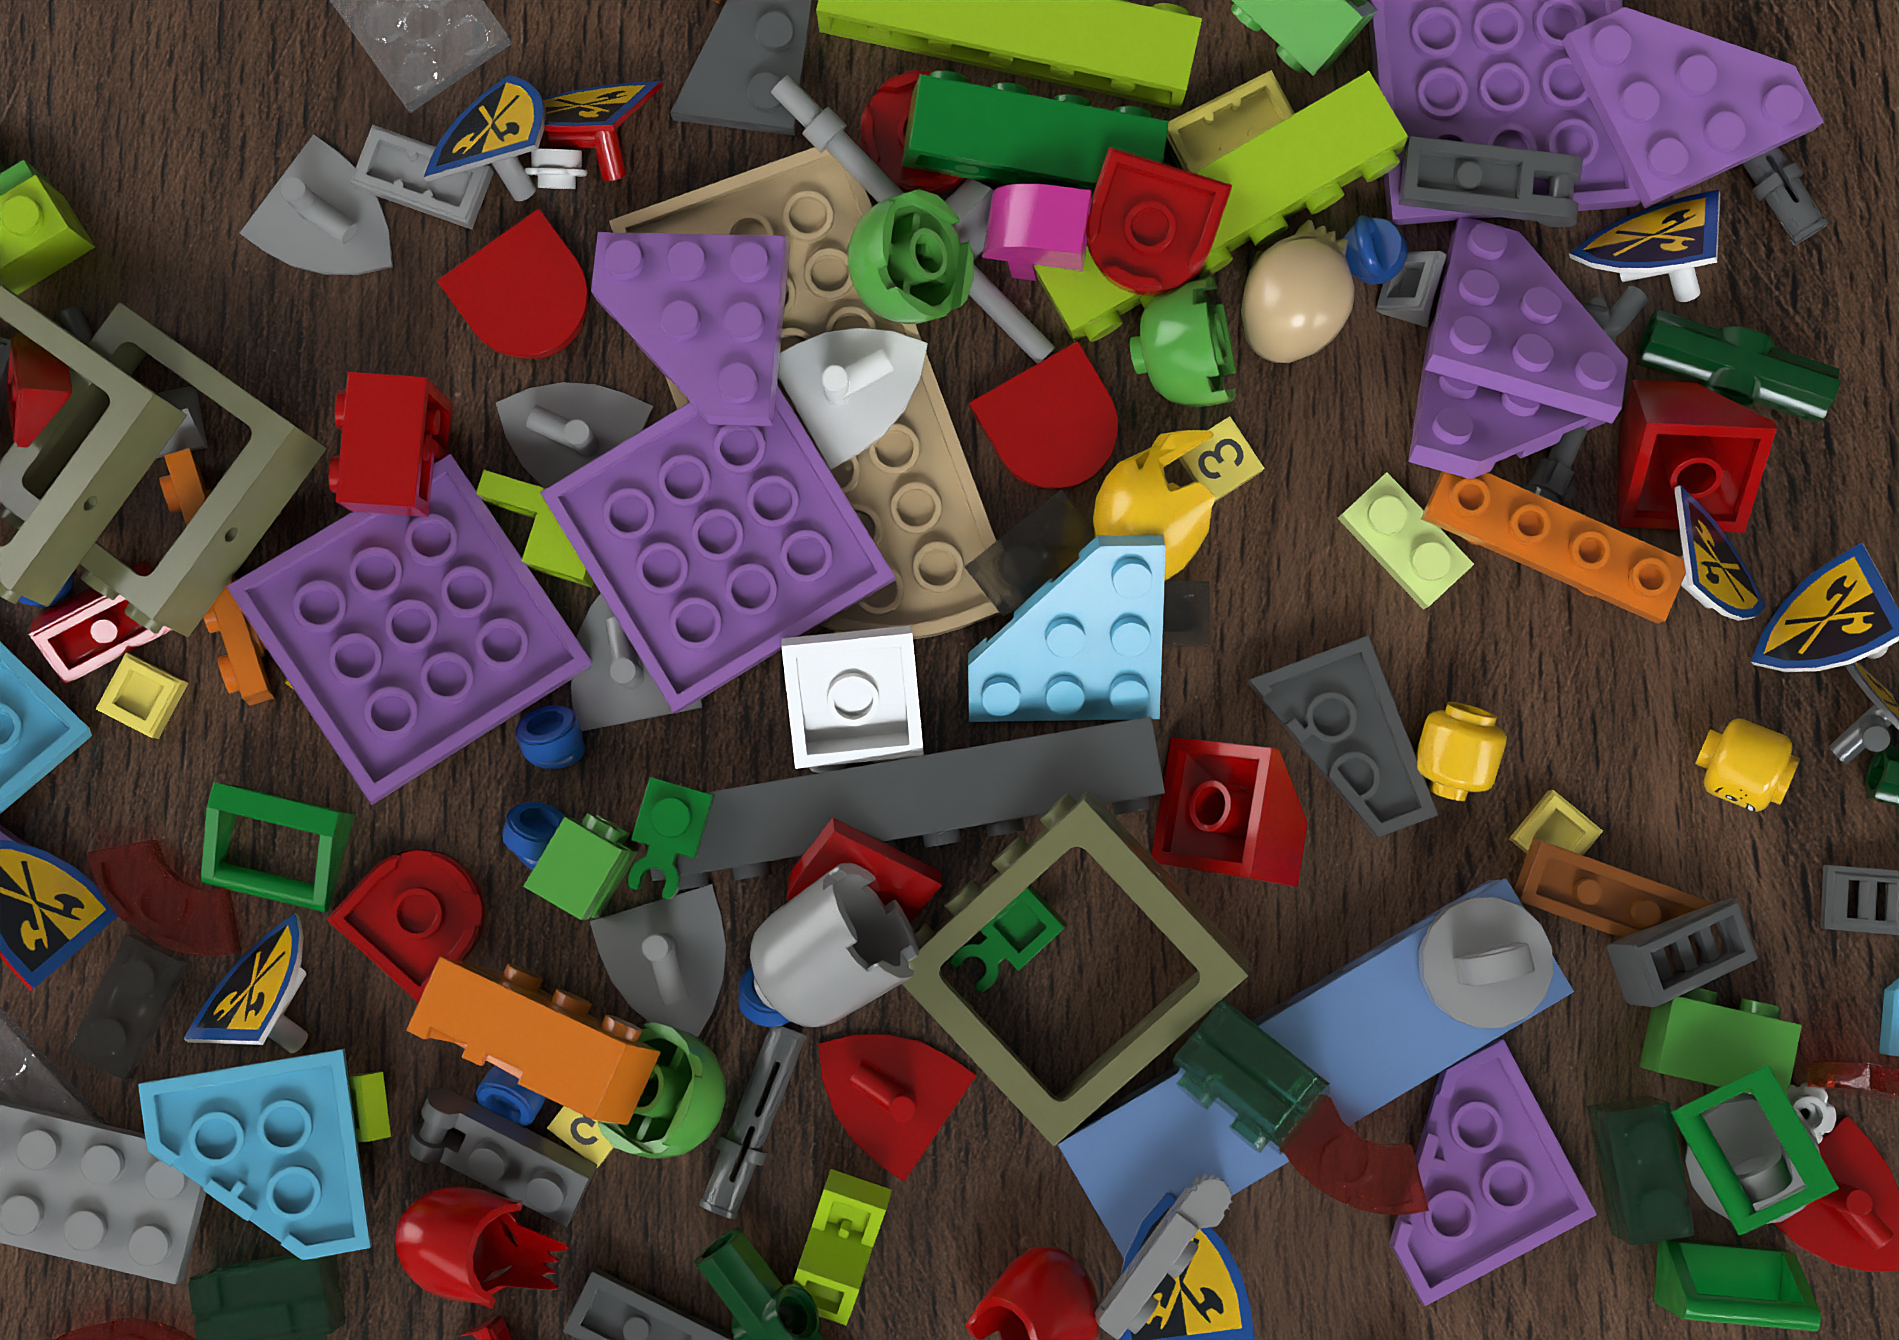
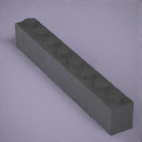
M1145 717L706 792L707 794L714 795L715 798L697 859L678 854L675 863L681 875L679 890L709 885L708 872L732 869L735 881L772 874L770 864L772 861L796 858L797 864L832 818L898 850L897 840L922 836L924 848L962 842L960 829L982 825L986 826L987 837L1025 831L1023 818L1043 815L1066 793L1076 801L1088 789L1103 805L1112 803L1114 815L1152 809L1150 797L1165 793L1152 718ZM657 868L650 869L652 881L666 880L661 870Z

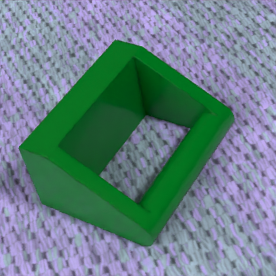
M213 782L206 809L201 883L327 913L333 901L355 814L233 784ZM237 815L319 834L315 884L226 863Z
M1768 1064L1670 1112L1738 1235L1754 1230L1839 1189ZM1749 1089L1752 1090L1805 1184L1757 1210L1754 1208L1702 1112Z
M1658 1237L1654 1303L1680 1319L1813 1332L1819 1330L1821 1322L1820 1309L1795 1253L1787 1249Z

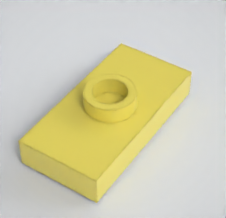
M1272 70L1169 121L1165 145L1177 168L1194 173L1295 113Z

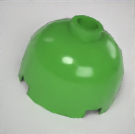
M918 189L884 199L874 205L858 221L853 229L848 244V270L853 287L863 303L880 317L906 325L919 324L947 316L951 310L960 308L968 299L974 280L971 245L969 241L960 244L958 234L952 225L961 221L954 209L938 195Z
M1210 275L1194 278L1188 283L1181 284L1180 287H1174L1175 289L1155 296L1148 303L1141 316L1140 336L1130 338L1131 358L1136 373L1138 375L1148 373L1154 389L1172 403L1186 407H1202L1232 402L1236 396V388L1224 390V376L1236 373L1227 316L1223 303L1210 305L1206 293L1208 290L1218 289L1215 280Z
M659 1023L644 1024L647 1029L642 1030L638 1040L661 1053L628 1125L598 1121L601 1133L616 1149L642 1157L658 1159L683 1155L705 1141L720 1121L726 1101V1079L716 1055L700 1038L689 1032Z

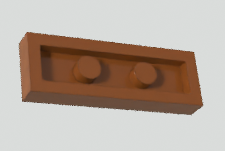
M1536 838L1532 839L1514 888L1515 894L1522 903L1620 938L1714 904L1708 900ZM1691 934L1688 938L1697 961L1699 954ZM1667 945L1664 947L1665 953L1671 956Z

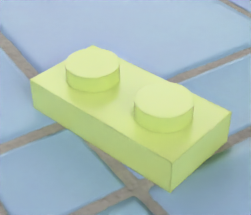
M1387 472L1338 517V520L1424 610L1465 574L1474 563L1440 527L1421 519L1424 510Z

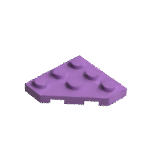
M1623 7L1567 33L1562 41L1644 208L1805 135L1823 123L1796 66L1627 7Z
M1459 217L1451 233L1425 370L1613 423L1622 408L1628 364L1627 357L1520 232L1469 217Z
M598 232L591 292L606 312L634 339L638 347L676 385L709 424L773 426L790 250L786 236Z
M1434 316L1428 330L1408 462L1473 479L1490 472L1497 461L1514 454L1521 459L1559 443L1562 435L1581 426L1586 430H1590L1606 423L1605 421L1425 370L1435 320Z
M1496 1038L1442 1070L1434 1090L1389 1242L1416 1296L1424 1306L1597 1215L1504 1039Z

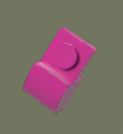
M1012 184L997 188L992 193L982 258L1008 261L1011 277L1036 281L1035 265L1083 271L1088 243L1086 224L1092 207L1091 190L1045 184Z

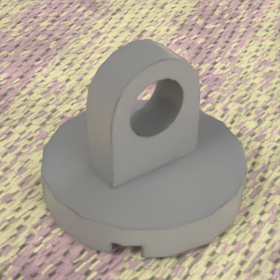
M1498 897L1465 898L1444 908L1433 920L1434 922L1428 928L1426 936H1423L1418 951L1420 979L1430 1000L1454 1020L1479 1029L1504 1028L1528 1017L1547 994L1554 973L1552 946L1541 923L1520 905Z
M1748 1093L1739 1094L1702 1112L1756 1210L1805 1185L1754 1095ZM1794 1109L1820 1154L1816 1133L1802 1114ZM1687 1143L1685 1162L1692 1187L1706 1206L1730 1220ZM1806 1205L1766 1224L1782 1222L1783 1220L1789 1218L1790 1216L1804 1209Z

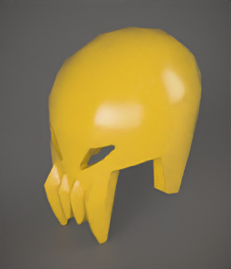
M1184 430L1160 434L1152 447L1119 462L1106 476L1096 496L1093 515L1095 537L1098 535H1163L1166 545L1164 581L1184 569L1196 554L1209 532L1215 495L1204 484L1197 481L1182 487L1173 482L1168 484L1163 468L1214 436L1212 431Z

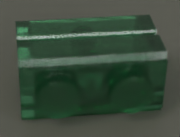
M1224 999L1219 1001L1201 1023L1199 1029L1191 1035L1173 1059L1176 1071L1182 1075L1176 1085L1202 1108L1208 1110L1215 1102L1235 1119L1228 1126L1230 1130L1258 1153H1261L1266 1145H1268L1281 1155L1330 1094L1329 1082Z
M1640 1096L1587 1106L1610 1234L1629 1245H1640L1694 1235L1690 1206L1684 1204L1683 1201L1688 1194L1674 1120L1670 1113L1672 1111L1670 1102L1662 1099L1658 1100V1098L1652 1096Z
M292 1253L208 1268L189 1278L188 1287L192 1314L195 1315L194 1328L196 1340H328L327 1334H332L345 1324L346 1315L342 1289L339 1287L340 1275L336 1254L301 1260Z

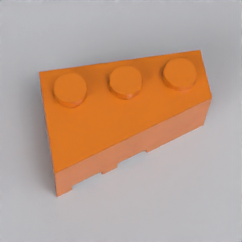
M439 957L406 1031L422 1039L433 1038L453 1042L465 1048L462 1058L479 1066H483L485 1061H488L519 1078L517 1084L592 1120L622 1125L629 1124L661 1053L638 1040L642 1029L612 1015L606 1014L603 1021L589 1015L592 1003L561 989H556L554 995L540 989L543 978L522 967L508 963L503 973Z

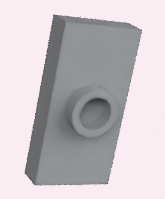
M372 125L350 183L355 189L472 230L494 172L489 165H484L426 182L424 174L436 147Z

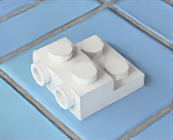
M911 625L782 638L781 647L795 769L809 767L813 772L824 773L844 769L847 763L873 761L876 764L924 755Z

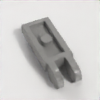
M1203 1173L1200 1177L1196 1176L1194 1181H1190L1192 1183L1191 1187L1184 1189L1094 1312L1095 1320L1099 1327L1116 1340H1119L1126 1329L1136 1334L1145 1325L1159 1302L1152 1296V1293L1167 1273L1176 1279L1184 1271L1198 1249V1245L1191 1241L1194 1235L1201 1228L1218 1226L1225 1216L1224 1211L1226 1209L1229 1210V1204L1233 1203L1231 1201L1233 1193L1229 1191L1230 1186H1226L1225 1180H1220L1217 1176L1214 1178L1213 1174L1208 1176Z

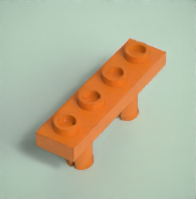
M190 448L164 455L170 475L159 478L171 514L182 511L186 526L213 491L212 489L207 490L199 462ZM234 575L203 619L210 634L218 631L221 632L228 654L217 657V661L228 693L240 691L242 699L251 706L274 699V695L262 657L266 656L265 650L267 648L227 589L228 585L236 581Z
M1441 471L1421 517L1426 522L1462 537L1470 544L1483 546L1578 588L1585 595L1596 596L1657 624L1666 621L1686 574L1684 559L1490 473L1469 479Z

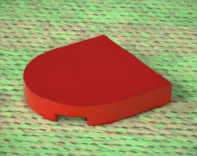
M1109 147L1092 197L1091 213L1088 215L1086 224L1087 246L1095 266L1113 285L1137 295H1159L1168 292L1164 290L1175 289L1174 287H1180L1182 283L1190 282L1202 270L1210 256L1232 191V185Z
M539 208L437 280L440 287L478 338L494 352L513 358L544 359L565 349L580 333L588 308L589 286L586 276L576 258Z
M1078 341L969 403V409L1006 470L1016 479L1037 488L1065 491L1087 483L1104 468L1117 440L1118 417L1116 408L1107 389Z
M832 818L794 866L788 879L787 902L839 864L854 863L875 876L876 880L867 886L878 895L884 905L896 900L909 923H911L943 884L940 870Z
M410 850L389 856L375 865L326 920L419 1003L439 957L463 962L473 951L484 927L485 904L482 891L475 877L458 860L437 851Z

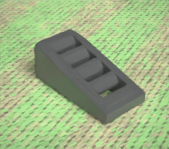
M1823 865L1820 929L1899 935V871ZM1849 880L1859 881L1857 919L1847 918ZM1877 883H1885L1883 921L1875 920Z
M1727 898L1630 934L1607 946V951L1625 1001L1630 1005L1657 1007L1758 959L1737 898ZM1715 923L1726 951L1722 955L1718 953L1709 927ZM1691 934L1701 960L1700 963H1697L1688 938ZM1667 945L1676 968V972L1673 973L1664 947Z

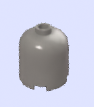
M841 863L772 913L756 930L751 943L750 960L755 977V990L766 1006L776 1009L786 1019L805 1027L826 1026L839 1021L913 977L914 971L909 969V961L919 956V949L913 929L896 900L884 905L878 895L867 886L876 880L872 873L854 863Z

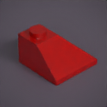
M1632 380L1619 429L1617 522L1619 527L1680 530L1674 489L1680 485L1709 513L1723 532L1745 533L1777 430L1774 421L1698 383Z
M1171 737L1163 782L1165 793L1161 794L1151 856L1158 864L1298 887L1308 823L1280 750L1269 747Z

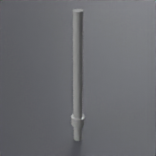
M786 75L772 89L771 94L806 128L802 134L820 153L826 149L878 203L884 199L904 194L880 167L844 132L847 125L830 107L823 110L789 75ZM973 264L974 280L969 296L1036 364L1040 363L1055 346Z

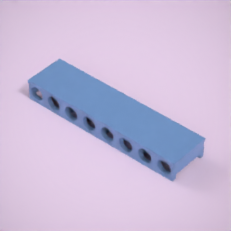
M1504 878L1502 880H1488L1087 1117L1057 1145L1122 1257L1125 1258V1254L1142 1220L1166 1192L1178 1199L1186 1187H1191L1192 1183L1190 1181H1194L1196 1176L1200 1177L1205 1173L1208 1176L1213 1174L1214 1178L1217 1176L1220 1180H1225L1226 1186H1230L1229 1191L1234 1195L1572 994L1574 990L1553 957L1554 973L1545 998L1528 1017L1507 1027L1479 1029L1449 1017L1430 1000L1419 975L1418 951L1423 936H1426L1428 928L1434 922L1433 920L1444 908L1465 898L1498 897L1523 907L1508 880Z

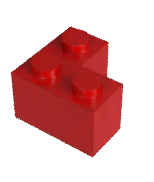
M348 372L346 390L338 392L335 402V423L338 429H342L340 454H334L329 465V488L332 493H336V502L352 512L429 517L434 463L449 455L453 402L427 377Z

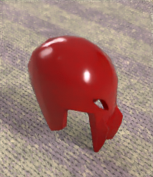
M450 1186L425 1193L402 1214L395 1234L396 1253L403 1271L424 1291L452 1301L475 1303L491 1309L494 1308L496 1301L492 1294L505 1287L558 1290V1286L544 1277V1275L556 1273L547 1263L559 1261L550 1252L568 1250L570 1246L523 1226L514 1212L521 1211L523 1200L505 1198L483 1189L467 1186ZM507 1226L515 1237L516 1242L510 1237ZM508 1269L505 1273L494 1278L500 1271Z
M1055 1246L1030 1248L1010 1263L986 1293L965 1326L969 1335L978 1340H982L998 1331L1000 1340H1097L1101 1327L1097 1324L1094 1314L1099 1307L1095 1285L1084 1266L1061 1248Z

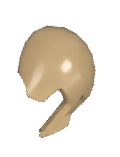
M1308 219L1298 228L1295 235L1278 241L1264 252H1256L1244 288L1241 316L1246 341L1257 355L1273 363H1291L1318 353L1332 342L1342 330L1352 311L1355 293L1352 275L1345 257L1348 244L1347 239L1336 240L1335 231L1326 233L1325 226L1315 229L1312 220Z

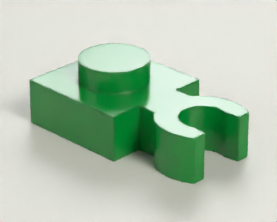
M652 777L649 778L631 838L632 841L649 845L646 856L639 859L632 866L628 876L629 888L640 890L645 873L652 868H657L666 877L662 898L671 900L676 896L681 885L680 871L675 864L678 854L697 859L714 802V795Z
M1030 884L980 930L986 936L983 941L972 940L966 942L956 951L950 963L957 968L968 957L974 956L983 960L986 966V974L973 987L978 993L990 988L998 978L1002 967L1001 961L1007 958L1019 971L1067 926V922Z

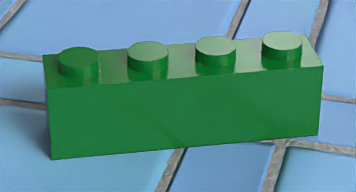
M934 71L930 76L920 74L913 90L901 166L1005 186L1012 184H1045L1091 190V196L1093 197L1109 147L1163 163L1169 121L1151 118V112L1139 107L1120 106L1112 111L1091 107V102L1088 99L1077 95L1061 94L1053 99L1029 95V90L1026 87L1014 83H996L991 88L967 83L968 79L965 76L955 72Z

